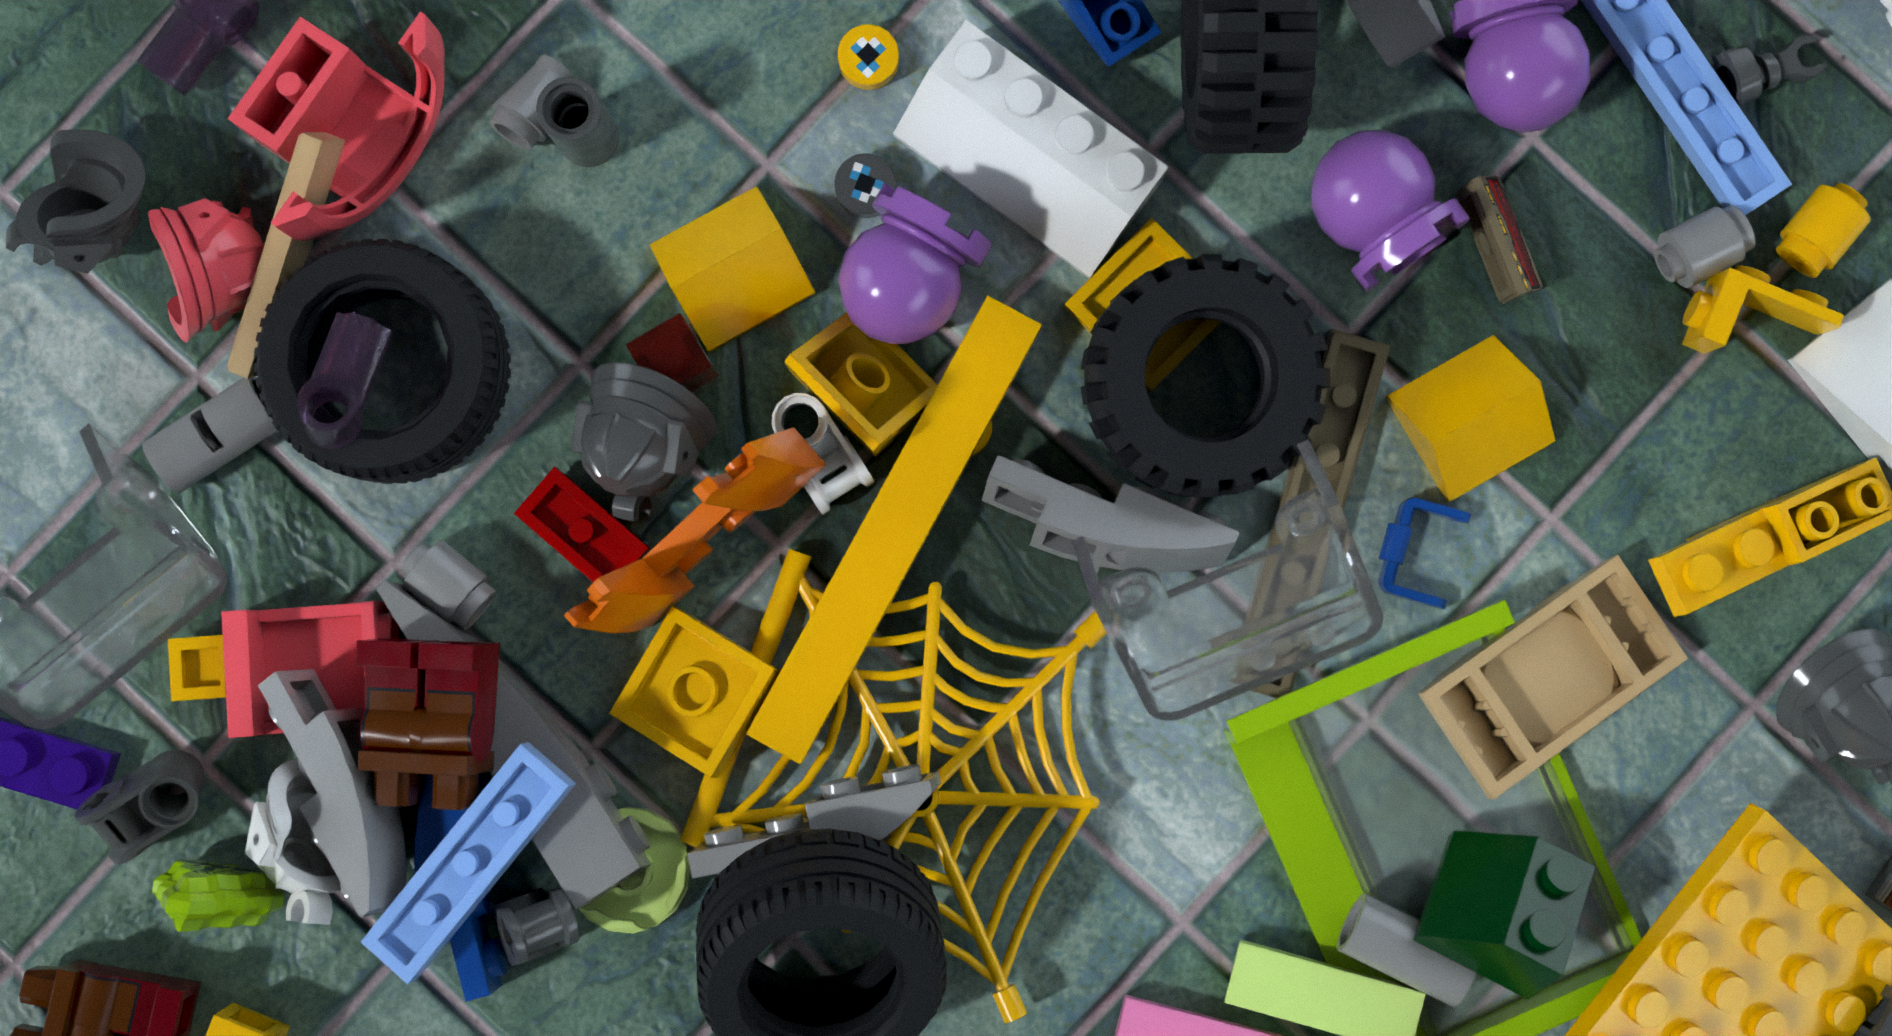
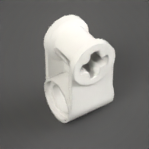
M793 393L785 396L776 404L772 413V428L774 433L785 430L784 418L787 412L796 406H807L817 413L818 427L815 433L805 440L827 465L804 487L821 514L824 515L830 511L831 502L860 484L868 487L875 481L847 436H842L823 404L816 397L807 393ZM843 466L847 467L841 474L825 484H821L822 479Z

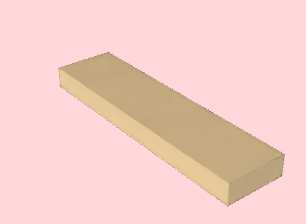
M305 132L299 134L273 219L293 191L307 202L309 201L314 205H325L345 143L344 139L326 132ZM271 224L228 360L227 371L247 379L258 376L254 372V363L257 362V358L254 357V348L258 347V342L255 341L257 332L262 330V327L259 326L261 318H265L267 313L264 310L268 303H273L274 298L272 296L276 290L280 291L283 287L281 283L286 278L290 279L293 276L292 272L297 267L301 268L304 266V262L308 260L314 240H295Z

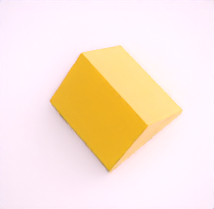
M757 186L649 244L670 288L709 353L816 295L784 231Z
M847 312L790 353L784 361L789 371L875 458L923 413L938 386L898 344H890L868 337L851 322Z
M1494 335L1385 396L1447 503L1556 441L1541 381Z

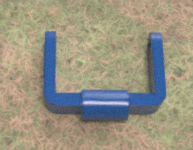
M1420 498L1406 499L1398 507L1395 522L1388 523L1378 558L1383 560L1378 579L1379 587L1386 594L1445 610L1448 600L1394 585L1399 565H1403L1413 530L1410 528L1414 510L1469 524L1471 514Z

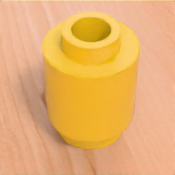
M1836 183L1834 187L1819 185L1781 231L1782 241L1776 247L1777 254L1790 267L1811 278H1817L1824 269H1833L1871 221L1869 214L1865 210L1868 205L1867 200L1858 191L1843 183Z

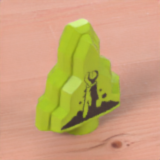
M186 859L176 860L167 872L154 879L152 893L160 901L161 907L172 919L174 928L178 932L198 931L207 927L232 928L240 925L258 926L264 924L271 913L283 907L285 896L281 889L275 888V884L267 877L264 871L243 868L233 863L214 864Z

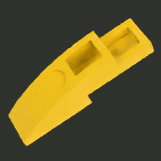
M1872 458L1687 538L1686 542L1648 559V562L1673 616L1687 615L1789 565L1803 563L1892 520V490L1877 458Z

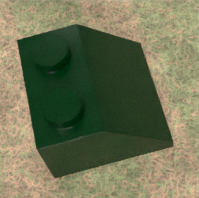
M1454 830L1448 836L1413 940L1526 999H1530L1564 975L1595 865L1539 836Z

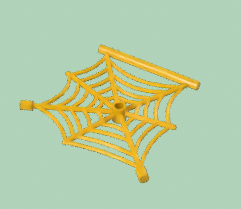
M792 549L787 551L750 652L770 664L774 660L798 593H800L809 610V618L824 593L811 587L805 576L812 557ZM932 582L929 585L927 594L909 600L893 602L885 613L890 614L912 610L927 605L926 630L887 637H872L867 646L890 647L925 640L923 665L895 671L861 670L855 668L837 701V707L825 745L802 781L773 807L749 810L769 791L791 761V759L782 755L759 787L732 812L717 813L745 738L746 730L718 778H710L704 774L680 841L697 847L705 842L704 833L716 827L741 825L742 832L746 834L764 831L766 829L751 823L765 822L775 817L802 813L803 822H808L805 808L806 803L790 804L811 786L834 750L847 709L850 683L862 705L860 740L842 778L856 776L869 746L871 723L885 747L875 772L866 785L882 781V772L887 770L891 758L897 768L911 765L902 747L910 746L918 742L916 765H920L921 774L929 773L931 745L940 753L953 756L938 770L941 784L931 794L932 801L930 806L918 808L906 821L889 834L890 838L886 844L899 850L903 842L915 843L938 853L946 874L917 866L920 868V872L924 873L928 879L953 888L965 918L947 905L937 901L939 913L974 937L985 965L969 952L944 939L945 951L966 962L995 986L996 991L992 993V996L1004 1023H1009L1027 1014L1015 983L1009 985L1007 981L1023 934L1039 898L1062 856L1092 809L1098 808L1100 804L1098 797L1091 795L1077 759L1072 731L1071 695L1078 653L1086 646L1092 649L1113 627L1095 610L1073 631L1077 636L1066 646L1029 649L1001 644L968 627L941 598V584L939 582ZM940 612L961 635L992 652L1028 659L1054 658L1035 677L1004 678L981 672L958 658L939 635ZM938 649L954 668L975 681L999 687L1024 688L1008 703L989 702L968 696L948 684L936 673ZM1064 667L1061 692L1062 735L1067 762L1080 795L1068 794L1053 763L1044 729L1042 688ZM922 676L921 699L906 702L878 703L875 702L864 680L893 682ZM935 686L941 692L965 706L997 714L979 731L956 725L934 709ZM1031 699L1033 726L1043 766L1056 794L1044 793L1028 757L1017 713ZM920 710L919 729L908 736L900 738L894 736L882 714ZM933 721L950 734L970 740L962 748L944 743L932 732ZM1007 722L1009 723L1018 760L1033 794L1016 793L1001 767L993 736ZM983 746H985L991 770L1004 793L980 792L971 778L968 760ZM959 770L961 782L966 791H940L939 788ZM939 804L973 805L974 807L959 825L950 848L934 810ZM987 806L1010 807L984 843L965 882L956 861L968 830ZM1023 807L1047 808L1023 844L1006 877L985 930L971 897L980 872L992 850ZM1060 808L1079 809L1037 878L1013 930L1004 959L1000 965L993 949L992 941L1008 897L1027 859ZM917 817L923 818L930 837L909 832ZM841 929V931L844 932V933H850V932H851V931H849V930Z

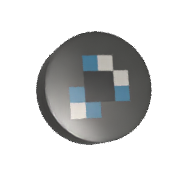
M863 153L854 155L841 164L835 176L834 186L837 199L845 211L855 217L873 218L880 215L874 210L872 203L881 187L886 183L896 190V179L892 168L884 159L877 155Z

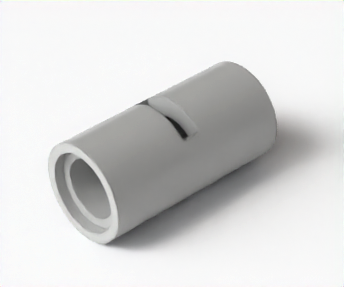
M255 377L249 379L242 378L142 442L143 451L150 465L172 491L178 494L182 493L278 431L272 423L273 419L264 410L266 405L261 402L259 395L261 389L257 388Z
M1365 893L1361 894L1351 907L1343 923L1337 941V951L1452 1007L1459 1005L1468 993L1477 973L1414 941L1413 939L1420 920Z

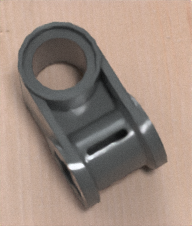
M168 750L158 754L155 758L120 780L112 781L94 792L79 806L75 812V818L81 825H91L110 847L109 858L115 864L126 863L144 852L155 841L181 825L186 824L194 817L204 784V768L200 761L191 753L181 750ZM175 783L182 786L186 792L171 795L162 791L158 785Z
M543 887L489 906L508 966L536 959L562 948V946H569L579 941V931L574 912L566 894L561 888L543 890Z

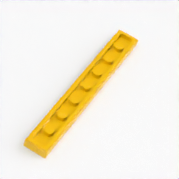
M987 295L746 735L800 765L804 763L1042 329V324Z

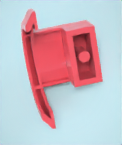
M421 11L398 42L410 55L415 65L416 89L414 96L368 67L350 48L300 16L227 118L257 143L289 164L298 136L301 133L326 132L345 140L329 190L341 199L330 204L314 205L293 191L271 221L272 225L289 237L300 241H311L362 220L392 195L421 156L440 113L445 79V48L442 36L436 26Z

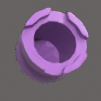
M1460 0L1453 5L1455 11L1449 12L1455 38L1471 39L1473 41L1465 58V83L1478 113L1500 127L1524 133L1541 131L1551 127L1577 109L1590 82V52L1580 29L1563 17L1564 12L1569 11L1578 4L1577 0Z
M1384 129L1362 130L1336 141L1320 158L1311 180V208L1320 229L1338 246L1360 252V261L1350 272L1364 292L1375 288L1379 284V281L1374 276L1376 272L1384 269L1385 272L1392 270L1393 274L1396 275L1444 242L1446 238L1440 229L1451 221L1454 227L1459 229L1470 220L1456 198L1443 204L1439 201H1434L1435 176L1425 154L1408 138Z
M884 183L872 203L874 210L882 215L881 220L883 224L862 232L846 250L838 281L842 303L851 322L870 338L890 344H907L935 335L954 315L962 292L959 267L968 264L980 268L992 248V243L976 229H973L968 237L946 226L945 224L951 213L904 188L897 187L895 190Z

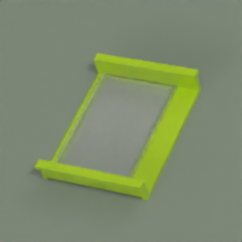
M1506 600L1498 601L1225 720L1228 728L1224 729V733L1325 963L1405 984L1337 951L1338 937L1351 907L1363 893L1420 920L1448 836L1454 830L1539 836L1595 865L1562 977L1530 999H1526L1479 974H1476L1468 993L1456 1007H1452L1426 994L1415 1036L1539 1035L1579 1017L1642 939L1560 753L1549 759L1496 799H1488L1418 695L1427 685L1464 655L1502 633L1505 627L1515 623Z

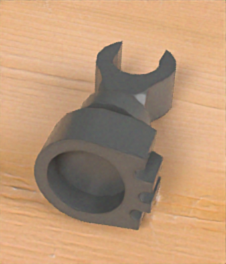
M1801 35L1783 46L1779 53L1775 55L1770 52H1764L1754 56L1747 47L1742 49L1735 47L1712 57L1714 63L1710 65L1739 106L1757 100L1762 91L1777 87L1781 80L1804 83L1822 73L1827 67L1828 62L1814 67L1803 66L1798 60V50L1808 47L1818 41L1819 38L1812 35Z

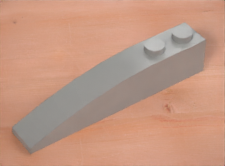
M384 581L375 587L407 639L478 642L455 622L448 623L402 588V584ZM499 660L494 737L490 750L494 751V770L489 772L494 777L521 743L529 742L576 783L532 838V841L576 910L589 905L650 865L651 862L644 852L650 848V843L643 829L632 816L629 815L625 819L621 817L611 797L617 794L616 788L603 767L597 762L590 766L586 758L548 709Z

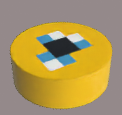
M864 24L849 30L840 41L837 53L839 68L843 77L851 85L863 90H874L885 86L893 79L899 66V51L895 39L887 30L877 25Z

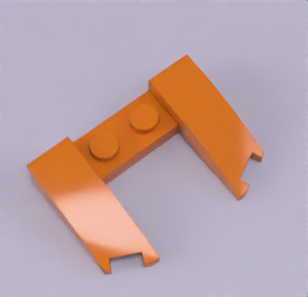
M794 427L746 443L741 448L743 453L725 467V473L714 477L708 475L692 489L702 501L699 506L642 559L596 579L587 589V592L590 594L588 596L589 600L568 610L564 617L575 628L611 634L636 632L653 626L672 606H675L695 587L685 574L693 570L711 554L713 548L707 541L723 527L728 533L733 532L756 511H765L783 506L827 464Z

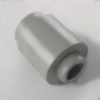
M1729 205L1723 209L1714 206L1662 232L1658 237V249L1654 251V259L1660 273L1667 281L1671 283L1676 281L1684 288H1691L1721 271L1742 262L1745 258V253L1755 247V235L1750 222L1739 208L1734 205Z
M444 540L436 542L432 547L426 542H422L407 557L400 569L407 575L402 584V588L448 623L455 622L464 630L470 628L482 616L497 595V591L487 584L489 576Z

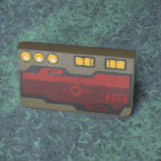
M1479 176L1471 179L1458 191L1456 196L1470 218L1467 222L1498 301L1502 302L1503 305L1543 288L1542 281L1500 178L1497 176Z

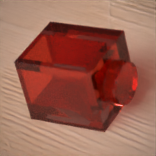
M681 313L625 344L638 366L663 374L691 392L719 376L691 326Z

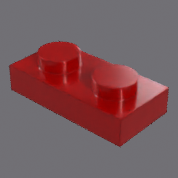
M555 466L513 513L592 582L605 574L642 559L652 549Z

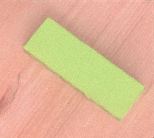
M1240 939L1224 1003L1341 1036H1415L1426 994L1409 985Z

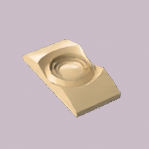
M1615 555L1552 593L1502 633L1464 655L1427 685L1418 695L1487 798L1496 799L1678 667L1688 657L1619 555Z

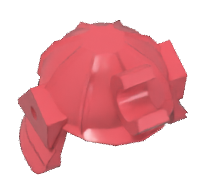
M204 198L178 207V211L160 207L161 209H152L148 212L151 230L165 256L177 291V296L172 297L167 303L169 319L174 330L185 343L197 332L201 333L208 323L214 332L219 331L233 314L244 309L264 248L260 234L254 229L251 208L242 207L237 215L223 208L222 202L215 200L211 202Z

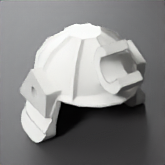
M294 759L281 764L272 773L268 783L266 802H255L245 854L257 864L258 868L265 872L267 877L275 884L276 889L281 888L292 893L286 907L287 921L330 925L333 906L328 893L341 891L340 881L325 853L314 843L310 834V826L299 808L316 795L317 792L313 785L302 775L298 766V759Z

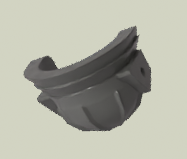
M61 130L53 135L50 142V156L56 182L36 190L21 203L15 217L16 221L10 223L6 230L5 248L14 252L22 244H34L33 262L42 266L53 259L57 267L88 274L97 263H102L110 258L117 259L122 254V248L131 239L134 230L138 227L139 211L135 207L140 200L144 187L145 167L136 150L118 137L94 130Z
M620 362L602 364L591 375V388L589 391L591 402L583 400L577 402L571 451L581 454L583 468L596 483L600 484L605 491L615 494L612 504V516L635 522L639 520V513L646 515L655 514L657 504L656 493L667 489L678 476L689 478L699 455L698 451L710 444L709 441L716 433L717 423L709 409L697 396L669 377L634 364Z
M1863 629L1845 634L1827 643L1809 656L1795 670L1780 693L1776 707V717L1778 724L1786 731L1792 733L1793 737L1805 740V744L1823 764L1834 757L1840 758L1852 767L1870 769L1877 782L1881 785L1889 781L1892 785V639L1883 631Z

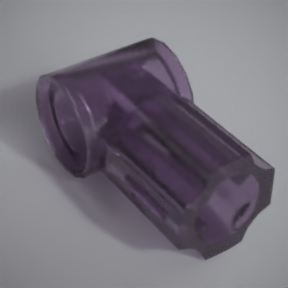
M174 0L175 11L137 61L175 90L186 96L224 45L231 46L236 44L250 31L259 14L260 5L257 0Z
M353 312L349 314L336 313L311 379L303 385L298 393L296 405L305 433L313 443L322 448L339 449L346 447L355 441L361 432L363 423L362 413L392 338L391 330L381 326L371 318ZM327 402H340L347 407V412L337 422L321 423L313 418L316 409Z

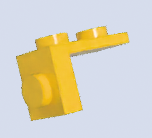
M1737 265L1734 269L1728 268L1708 278L1704 290H1698L1693 295L1683 316V324L1688 326V330L1682 345L1703 354L1726 346L1742 304L1816 335L1840 328L1845 316L1827 308L1828 300L1816 293L1801 289H1794L1788 292L1769 284L1771 277L1763 271Z

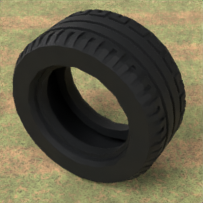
M362 239L361 242L354 240L346 242L344 246L340 244L332 246L330 251L323 250L317 254V258L313 259L311 257L306 260L304 266L301 268L297 267L292 272L293 276L290 279L286 278L281 283L283 287L280 291H275L272 296L274 298L273 303H268L264 310L267 313L265 318H261L259 325L262 327V330L257 332L255 340L258 342V347L254 348V357L257 358V362L254 363V372L258 374V378L255 380L257 388L261 389L259 394L261 402L266 405L264 410L273 419L274 427L276 430L281 431V436L291 443L298 453L304 454V457L317 463V465L327 470L358 480L382 484H407L408 481L418 482L424 478L435 477L438 472L444 473L450 470L451 466L460 464L465 456L469 457L475 451L474 449L477 445L480 446L485 441L484 437L486 434H490L493 430L494 422L498 421L501 416L499 411L501 407L505 406V394L508 393L510 384L507 382L508 378H511V369L509 368L511 354L507 351L510 346L508 339L505 337V328L499 322L501 318L497 311L494 310L489 298L484 295L485 293L464 273L443 258L425 248L421 249L417 245L405 244L394 239L392 242L388 239H377L376 241ZM384 298L417 301L425 305L439 321L448 347L446 377L434 402L414 420L385 431L362 430L351 425L334 406L324 379L326 350L337 327L359 307Z
M830 828L798 830L770 838L745 851L723 869L720 875L712 882L700 905L696 924L698 1000L708 1025L717 1036H919L941 1005L947 984V962L937 899L931 884L928 882V878L924 873L920 872V868L916 863L882 841L858 832ZM832 927L866 933L884 945L883 949L874 958L842 974L811 978L777 972L761 963L757 958L768 945L796 932Z

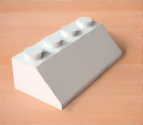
M967 20L964 21L929 68L893 132L895 138L1089 279L1160 185L1169 167Z

